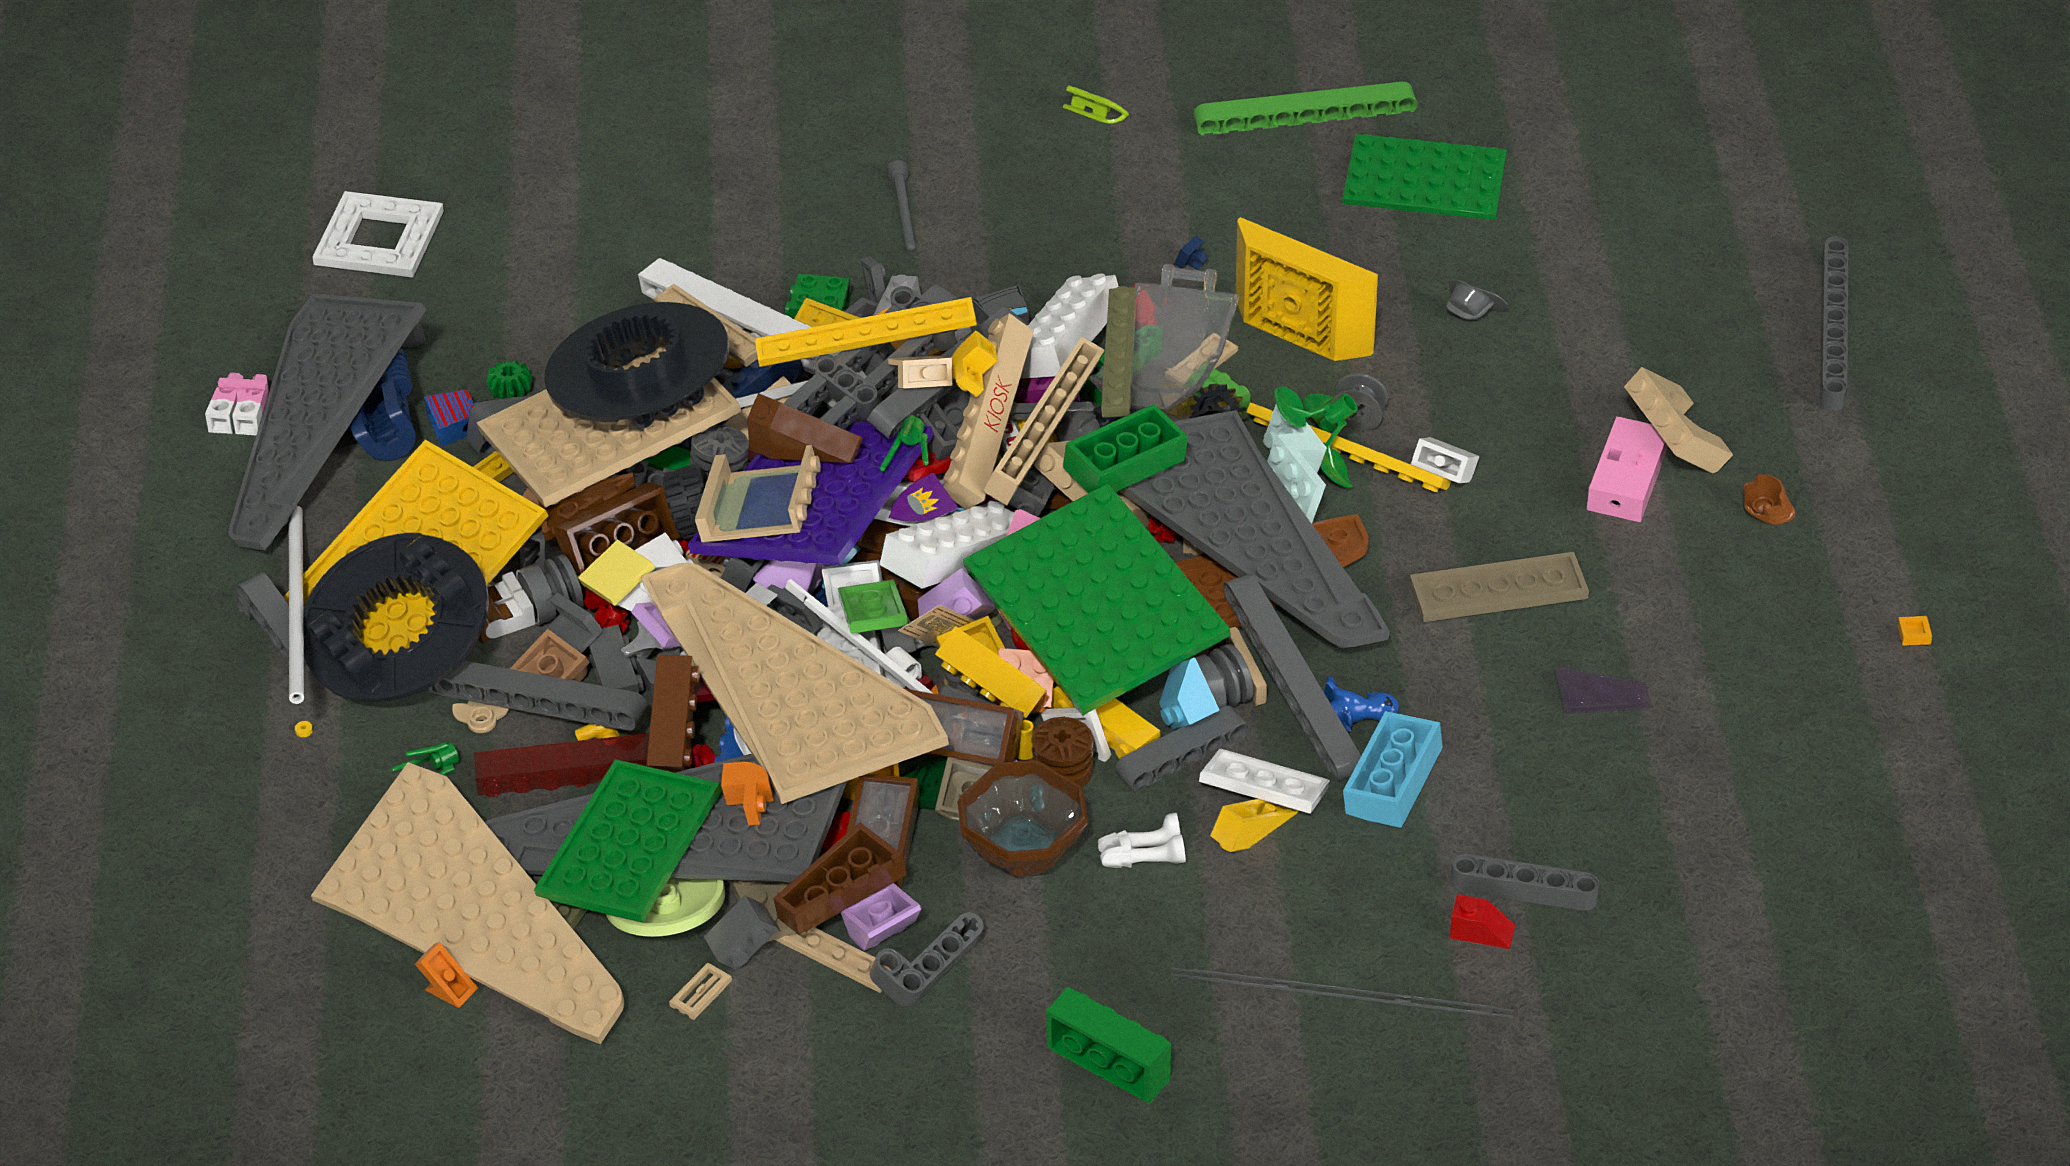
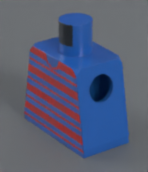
M461 390L424 397L427 416L441 447L467 437L470 411L475 404L479 403H473L468 391Z

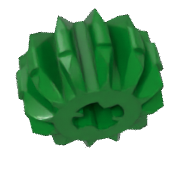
M505 360L503 364L496 363L495 368L489 369L488 380H486L487 388L491 392L493 399L498 397L500 399L522 397L525 393H530L533 382L532 374H530L526 363L519 364L518 360L513 362Z

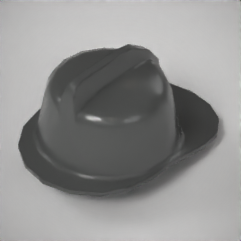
M1456 279L1449 282L1452 293L1447 303V310L1463 319L1475 320L1481 318L1489 309L1502 312L1508 308L1507 302L1492 292L1473 287Z
M1081 410L1071 412L1065 419L1061 420L1056 428L1057 438L1061 442L1072 441L1099 429L1100 425L1095 419L1096 415Z

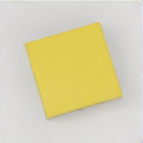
M616 540L577 578L582 585L616 606L642 581L641 576L649 574L655 567L650 560L619 540Z

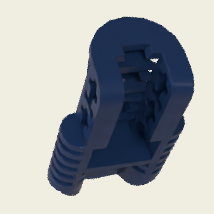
M401 348L350 423L355 439L365 452L373 458L382 461L403 457L412 449L415 443V429L411 423L407 395L412 390L407 355Z

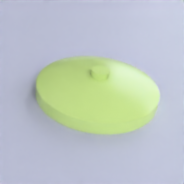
M669 878L643 923L608 914L606 916L615 927L634 935L653 937L681 933L701 925L715 915L724 902V883L721 879Z

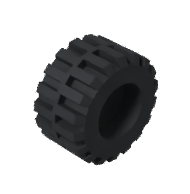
M698 463L664 473L663 486L667 504L675 527L685 540L693 538L698 531L695 517L708 479Z

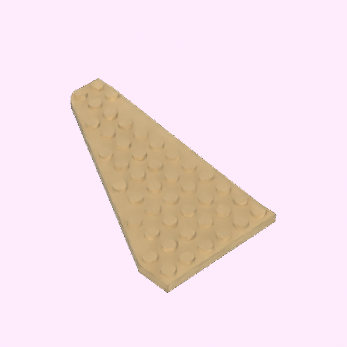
M678 563L641 576L652 604L685 654L692 656L695 666H699L701 678L757 763L767 772L769 781L781 804L949 745L948 736L930 704L703 567L693 563Z
M409 762L406 764L311 895L313 901L356 918L424 954L433 944L440 942L470 978L548 1017L550 1022L598 1044L602 1043L623 1011L624 998L618 983L552 903L546 898L536 896L534 891L536 884L448 777Z

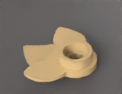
M468 701L467 704H453L452 707L453 716L458 721L468 724L469 729L475 733L491 731L496 726L497 720L507 715L510 709Z

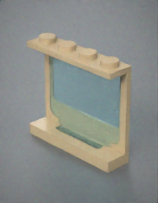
M812 445L806 446L801 465L731 473L726 454L715 455L695 517L701 542L800 532L803 521L807 519L806 509L808 504H811L812 488L816 487V474L820 472L821 468L820 459L814 455Z

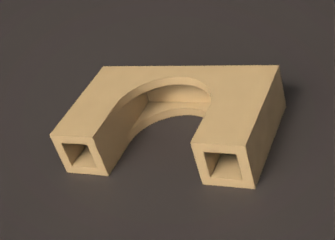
M1641 367L1624 386L1677 457L1711 473H1715L1733 456L1720 437L1700 428L1684 415L1694 403L1680 385Z
M1070 441L1046 443L1034 466L1072 501L1088 494L1063 468L1065 446ZM1117 491L1118 496L1146 527L1152 515Z

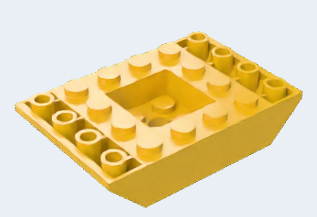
M1240 217L1237 220L1235 298L1245 323L1333 361L1371 356L1374 353L1378 274Z

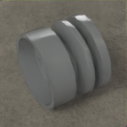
M713 425L704 432L692 436L690 465L698 463L708 478L715 455L726 454L731 473L742 472L747 468L749 440L738 429L729 426Z
M564 554L555 556L554 561L552 559L544 560V573L537 564L518 569L516 572V578L522 590H524L531 601L533 609H537L536 625L556 619V608L549 601L556 593L561 594L581 608L584 606L581 584L577 578V573Z
M1226 644L1219 649L1210 650L1208 656L1205 654L1195 656L1219 709L1226 706V703L1229 706H1236L1239 702L1251 700L1253 696L1252 677L1242 654L1234 645Z

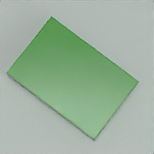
M894 580L838 588L839 600L851 634L908 625L907 615Z

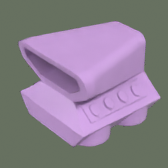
M767 559L753 580L765 588L773 584L783 589L786 587L787 581L791 579L812 595L823 578L822 568L831 565L819 563L806 564L793 561L781 562Z

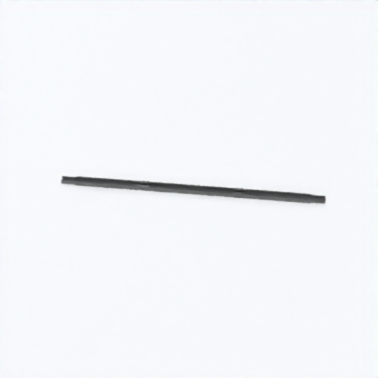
M1172 968V970L1197 972L1514 1012L1511 1009L1496 1008L1490 1005L1207 970ZM1171 973V976L1187 977L1190 979L1513 1018V1015L1410 1003L1411 1000L1395 999L1393 1001L1288 988V985L1273 983L1272 986Z

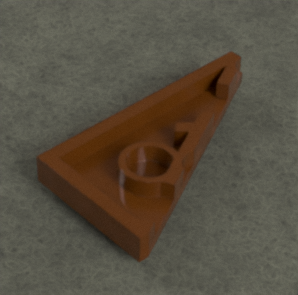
M633 472L598 481L584 488L583 491L576 492L560 500L558 503L544 507L538 500L539 506L545 509L548 517L541 524L545 541L556 536L553 525L615 498L635 486L636 482Z

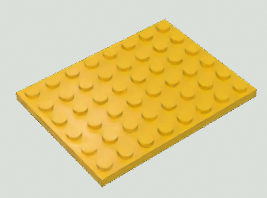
M424 440L303 574V609L315 585L342 557L368 542L402 533H422V535L435 536L460 547L477 563L483 573L486 585H488L544 522L548 514L542 507L429 441ZM408 590L405 596L397 592L393 599L389 596L385 597V603L377 602L375 604L376 610L367 612L369 619L362 620L365 627L360 630L363 635L360 640L367 649L372 648L375 653L378 650H382L385 655L389 649L397 653L401 646L406 649L409 648L410 642L420 641L418 635L427 634L428 631L425 627L433 624L430 620V617L435 615L432 610L433 602L429 600L428 596L422 597L419 592L416 595H412L410 590ZM288 591V592L283 596V598L285 599V601H286V602L288 603V605H289V591Z

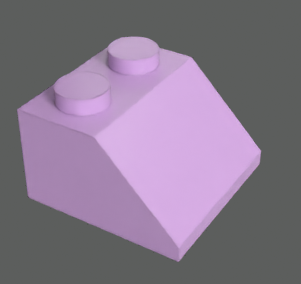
M963 568L918 599L919 617L939 605L975 621L996 609V606L981 587Z
M892 883L845 909L841 914L849 937L865 951L877 946L881 941L893 934L902 932L906 927L915 923L921 908L916 901Z

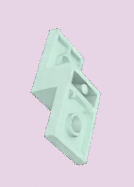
M1276 404L1263 439V443L1270 451L1267 462L1312 524L1326 484L1317 473L1327 448L1307 422L1303 428L1291 425L1282 416Z

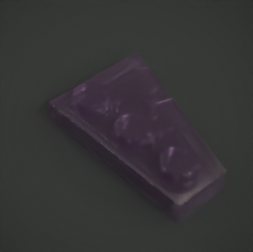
M1555 667L1554 673L1563 714L1650 709V699L1645 682Z

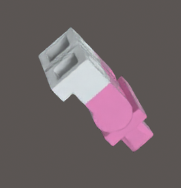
M229 373L227 378H219V387L216 388L205 413L208 432L232 434L235 428L236 434L257 435L269 394L267 376L256 374L250 380L243 379L240 373Z

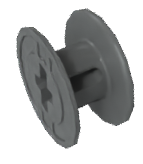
M1354 373L1340 378L1336 384V395L1330 403L1341 395L1348 394L1357 405V412L1345 420L1347 425L1344 427L1365 431L1377 427L1382 420L1383 409L1388 402V393L1385 386L1378 379L1367 374Z

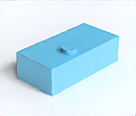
M1385 711L1343 790L1346 814L1402 828L1443 748L1440 722Z

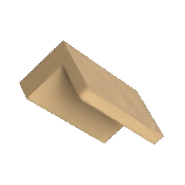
M923 356L888 359V364L898 365V388L952 386V358Z

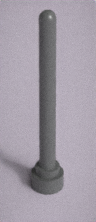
M896 160L887 167L888 177L895 183L905 248L908 252H913L916 249L905 186V181L909 175L908 167L904 161Z

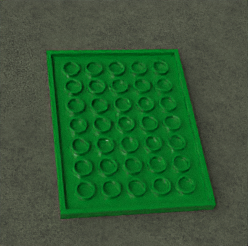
M1108 483L963 559L965 569L1082 716L1231 636L1228 625Z

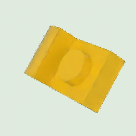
M978 331L973 332L956 349L951 357L952 377L962 390L969 391L977 397L984 390L982 374L998 361L996 346Z

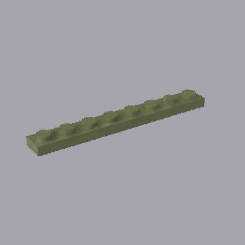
M1120 286L1109 289L1101 406L1102 417L1130 415L1136 287Z

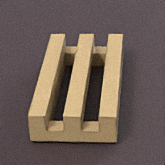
M707 963L669 1001L670 1007L677 1008L679 1012L689 1015V1018L694 1020L732 981V976ZM709 973L713 974L705 984H702L696 990V993L686 1004L682 1002Z

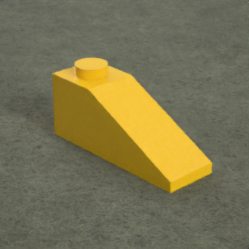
M1261 799L1225 805L1221 809L1210 836L1219 842L1220 847L1226 851L1235 852L1248 849L1296 815L1299 810L1282 805L1279 806V804Z

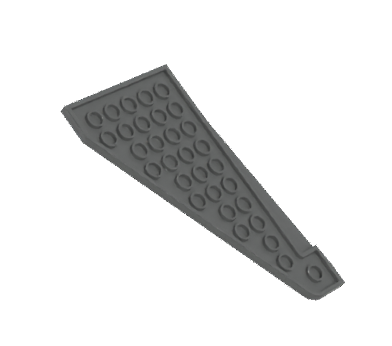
M312 294L293 318L287 330L228 530L229 536L237 546L266 550L272 544L273 539L281 528L288 523L290 514L411 330L419 323L420 318L426 312L422 303Z
M1237 410L1174 421L1188 436L1185 460L1119 490L1120 493L1238 577L1252 573L1269 599L1340 648L1356 647L1388 640L1390 631L1378 610L1367 595L1359 591L1260 453Z
M752 754L676 773L718 782L721 786L723 763H758ZM847 781L781 804L770 783L774 801L766 802V812H761L760 825L748 826L743 804L727 805L722 790L670 878L792 882L818 859ZM594 793L485 821V824L527 874L543 875Z

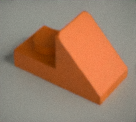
M440 942L433 944L415 963L430 982L425 991L457 1008H460L478 989L476 984Z

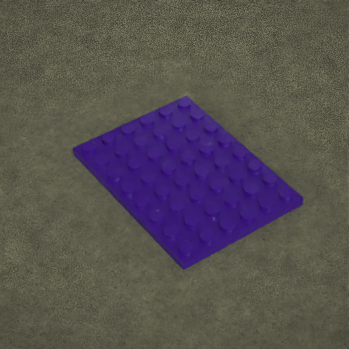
M853 421L844 430L863 438L852 464L820 461L821 468L820 472L816 474V487L812 488L811 504H808L806 509L807 519L803 521L800 532L701 542L699 532L697 531L688 543L690 553L703 554L705 556H728L730 558H753L755 560L768 559L781 562L793 561L806 564L841 565L921 454V443L907 445L901 442L888 466L881 472L879 468L895 442L897 434L888 439L869 422ZM924 426L923 433L928 435V444L933 437V431L931 426ZM757 453L744 471L801 465L802 461L773 460ZM797 476L754 480L751 483L737 530L791 525L788 507Z

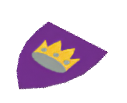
M931 473L909 485L899 495L892 506L889 518L913 522L931 520L958 509V506L935 474Z

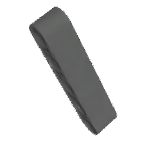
M1224 706L1219 711L1193 724L1181 727L1125 755L1116 764V773L1134 792H1137V788L1145 784L1149 786L1161 780V776L1169 772L1173 774L1185 768L1186 764L1192 761L1197 762L1209 756L1210 752L1233 744V741L1240 737L1245 738L1250 731V726L1233 707Z
M1472 854L1457 855L1452 861L1451 884L1456 890L1582 911L1593 909L1598 902L1600 884L1598 878L1591 873Z

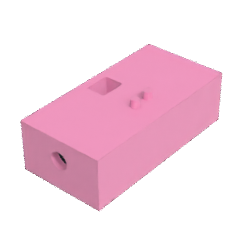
M1616 416L1589 487L1587 510L1641 522L1668 448L1667 443L1652 424Z

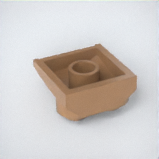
M547 629L510 669L580 682L586 676L587 665L590 662L583 654Z

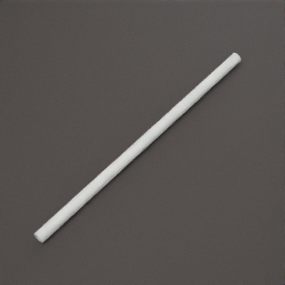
M297 505L289 516V700L294 704H299L304 700L303 510Z

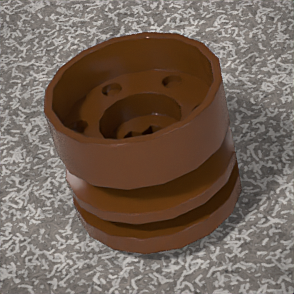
M1065 716L1054 717L1041 722L1034 729L1031 738L1032 760H1038L1083 788L1093 775L1092 731L1085 723L1078 719Z

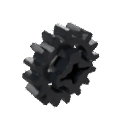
M1209 384L1208 387L1200 388L1201 394L1193 396L1196 404L1189 407L1194 410V415L1189 416L1190 419L1212 415L1218 411L1223 413L1237 410L1242 421H1246V418L1241 416V412L1245 411L1246 407L1239 405V402L1243 399L1242 396L1235 397L1236 389H1228L1227 384Z

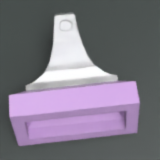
M652 602L635 604L631 613L638 620L639 633L632 642L621 649L625 657L634 655L635 660L636 657L647 659L654 648L671 649L680 646Z

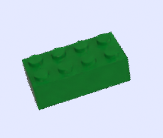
M1152 404L1067 442L1063 468L1088 493L1107 483L1117 492L1185 460L1188 436L1155 404Z
M1067 987L1046 1010L1048 1049L1148 1104L1152 1102L1171 1080V1042L1167 1041L1162 1035L1154 1034L1143 1028L1136 1021L1119 1015L1112 1008L1103 1006L1090 999L1086 994L1077 992L1070 987Z

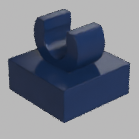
M1198 236L1191 239L1180 250L1174 265L1183 269L1189 264L1190 267L1199 270L1204 265L1203 262L1208 258L1207 254L1200 250L1204 241Z

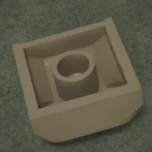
M948 757L935 812L948 819L959 821L957 801L960 799V796L993 766ZM983 813L979 814L981 824H986L985 815Z

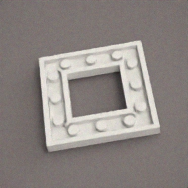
M345 191L313 255V263L318 266L414 277L444 212L443 203ZM362 218L407 224L395 250L350 244Z

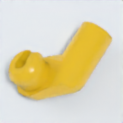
M588 724L575 730L576 737L580 743L597 738L602 740L606 747L617 745L619 741V733L615 728Z

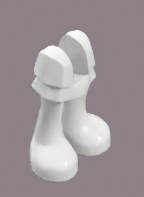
M1177 813L1167 814L1162 828L1155 831L1126 832L1124 830L1098 839V849L1102 852L1100 858L1105 867H1132V863L1170 862L1174 864L1186 862Z

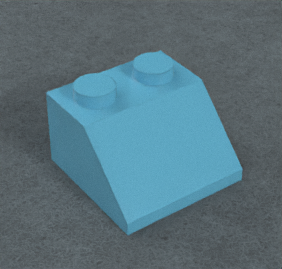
M1195 657L1187 659L1170 669L1159 703L1162 708L1160 714L1166 725H1170L1172 729L1184 727L1219 711Z

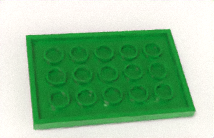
M1355 134L1342 204L1496 220L1507 149Z
M615 759L534 888L536 896L643 923L722 792L720 783Z

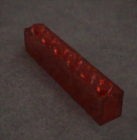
M649 733L474 752L478 796L494 797L500 793H526L529 790L535 789L554 790L562 786L574 785L576 787H583L589 783H598L602 781L615 759L647 766Z

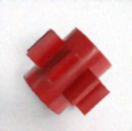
M1153 515L1150 517L1148 523L1149 533L1155 535L1154 539L1157 542L1169 541L1173 543L1174 539L1180 536Z
M611 603L607 608L604 605H600L594 615V619L601 628L619 625L622 635L630 622L625 619L628 615L627 611Z

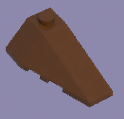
M760 393L757 394L747 418L749 449L773 460L802 461L806 446L812 445L814 455L818 456L821 462L852 464L863 439L858 435Z

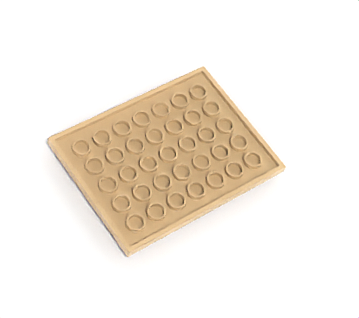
M661 338L658 348L653 353L648 355L640 354L625 366H614V370H617L619 367H623L625 370L630 365L639 367L641 362L649 363L650 358H658L659 352L666 351L665 346L670 345L669 341L663 342ZM713 378L707 385L703 386L704 397L698 404L687 406L681 403L678 411L673 416L662 417L658 414L655 416L654 422L644 429L634 427L628 419L604 423L582 420L568 415L551 401L547 390L539 392L477 422L479 432L544 507L558 503L560 500L576 492H581L584 488L598 481L605 480L625 468H630L635 463L654 456L672 445L679 444L697 433L704 432L709 427L728 420L742 411L739 402Z

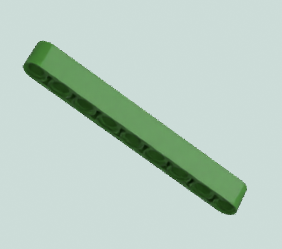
M1394 82L1205 103L1197 106L1193 115L1198 133L1203 136L1207 133L1221 134L1229 133L1228 131L1238 130L1239 132L1260 127L1266 129L1275 128L1278 125L1293 126L1302 125L1305 122L1320 123L1328 122L1327 120L1332 119L1346 120L1359 116L1364 118L1377 116V114L1391 115L1400 114L1404 111L1414 112L1417 108V100L1409 83Z

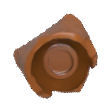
M1756 474L1754 481L1744 484V508L1753 517L1772 525L1783 524L1795 517V509L1787 496L1781 480L1769 474Z

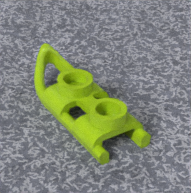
M1070 85L1066 89V91L1073 93L1071 105H1063L1065 109L1109 124L1118 123L1129 115L1125 109L1109 99ZM1086 106L1092 108L1093 113L1084 111ZM1111 108L1122 114L1115 119H1105Z

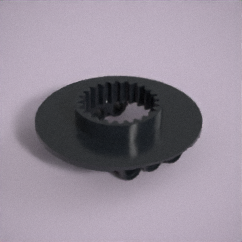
M654 302L633 305L600 316L570 334L555 349L547 363L544 375L545 387L551 401L568 415L582 420L604 423L628 419L634 427L644 429L654 422L656 415L671 417L678 411L681 403L693 406L703 399V386L707 385L714 376L719 375L727 361L729 339L721 321L712 313L700 307L676 302ZM661 338L663 342L669 341L670 345L665 346L666 351L659 352L658 358H650L649 363L641 362L639 367L630 365L625 370L623 367L614 370V366H625L640 354L648 355L653 353L658 348Z
M422 533L390 535L356 548L337 561L321 577L304 606V658L310 671L320 683L332 692L357 701H392L428 689L448 676L465 660L482 633L489 604L488 590L483 573L473 558L460 547L442 538L422 535ZM408 590H410L412 595H416L419 592L422 597L428 596L429 600L433 602L432 610L435 615L430 617L433 624L427 625L425 627L428 631L427 634H419L420 641H411L409 648L406 649L401 646L397 653L389 649L385 655L382 650H378L375 653L372 648L367 649L360 640L363 637L360 630L365 627L362 620L369 619L367 612L375 611V604L377 602L384 604L385 597L389 596L393 599L397 592L405 596Z

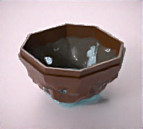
M1038 760L996 763L966 790L957 801L962 837L972 845L975 852L983 856L985 861L994 863L1000 869H1008L1009 873L1013 876H1030L1042 873L1053 867L1056 861L1063 856L1065 850L1075 843L1088 824L1084 790L1081 789V786Z

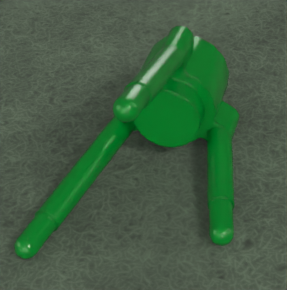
M910 415L904 420L901 431L897 434L895 442L879 468L881 472L886 469L901 442L907 445L921 443L923 464L928 465V435L923 433L924 423L921 419Z
M443 742L435 746L407 751L405 753L407 757L429 755L393 766L391 770L403 769L408 762L418 765L430 761L435 770L441 769L438 774L446 776L455 772L453 765L459 763V757L451 742Z

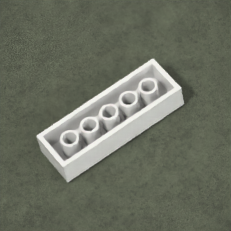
M1096 274L1087 278L1072 276L1066 280L1064 285L1056 291V294L1027 325L1034 332L1020 379L1056 376L1081 336L1089 341H1092L1107 324L1109 289L1119 287L1115 275L1105 276V274Z
M989 501L980 506H973L964 511L954 512L944 517H937L934 520L918 523L915 526L902 528L899 531L886 534L880 565L920 588L941 583L961 568L968 574L969 572L964 567L963 559L1006 537L1015 512L1008 510L1000 502Z

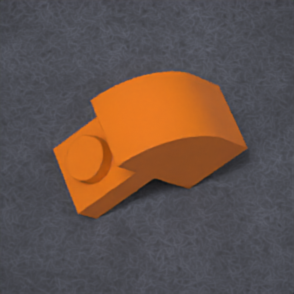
M752 762L723 763L721 787L726 804H743L748 826L760 825L761 812H766V802L774 801L767 772L760 765Z

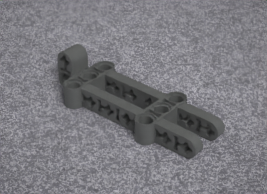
M940 284L933 285L922 296L907 286H900L891 292L892 306L885 313L958 300L959 298ZM957 329L944 331V333L939 332L909 338L865 379L855 371L886 343L841 351L836 356L831 354L820 355L813 364L815 375L791 395L784 404L808 414L828 395H831L839 402L820 419L845 429L858 417L868 419L871 412L879 405V398L898 382V365L888 364L889 358L927 356L934 348L943 351L949 350L956 344L955 332Z

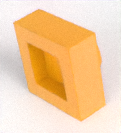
M1927 616L1898 617L1897 627L1902 646L1931 644L1932 633Z

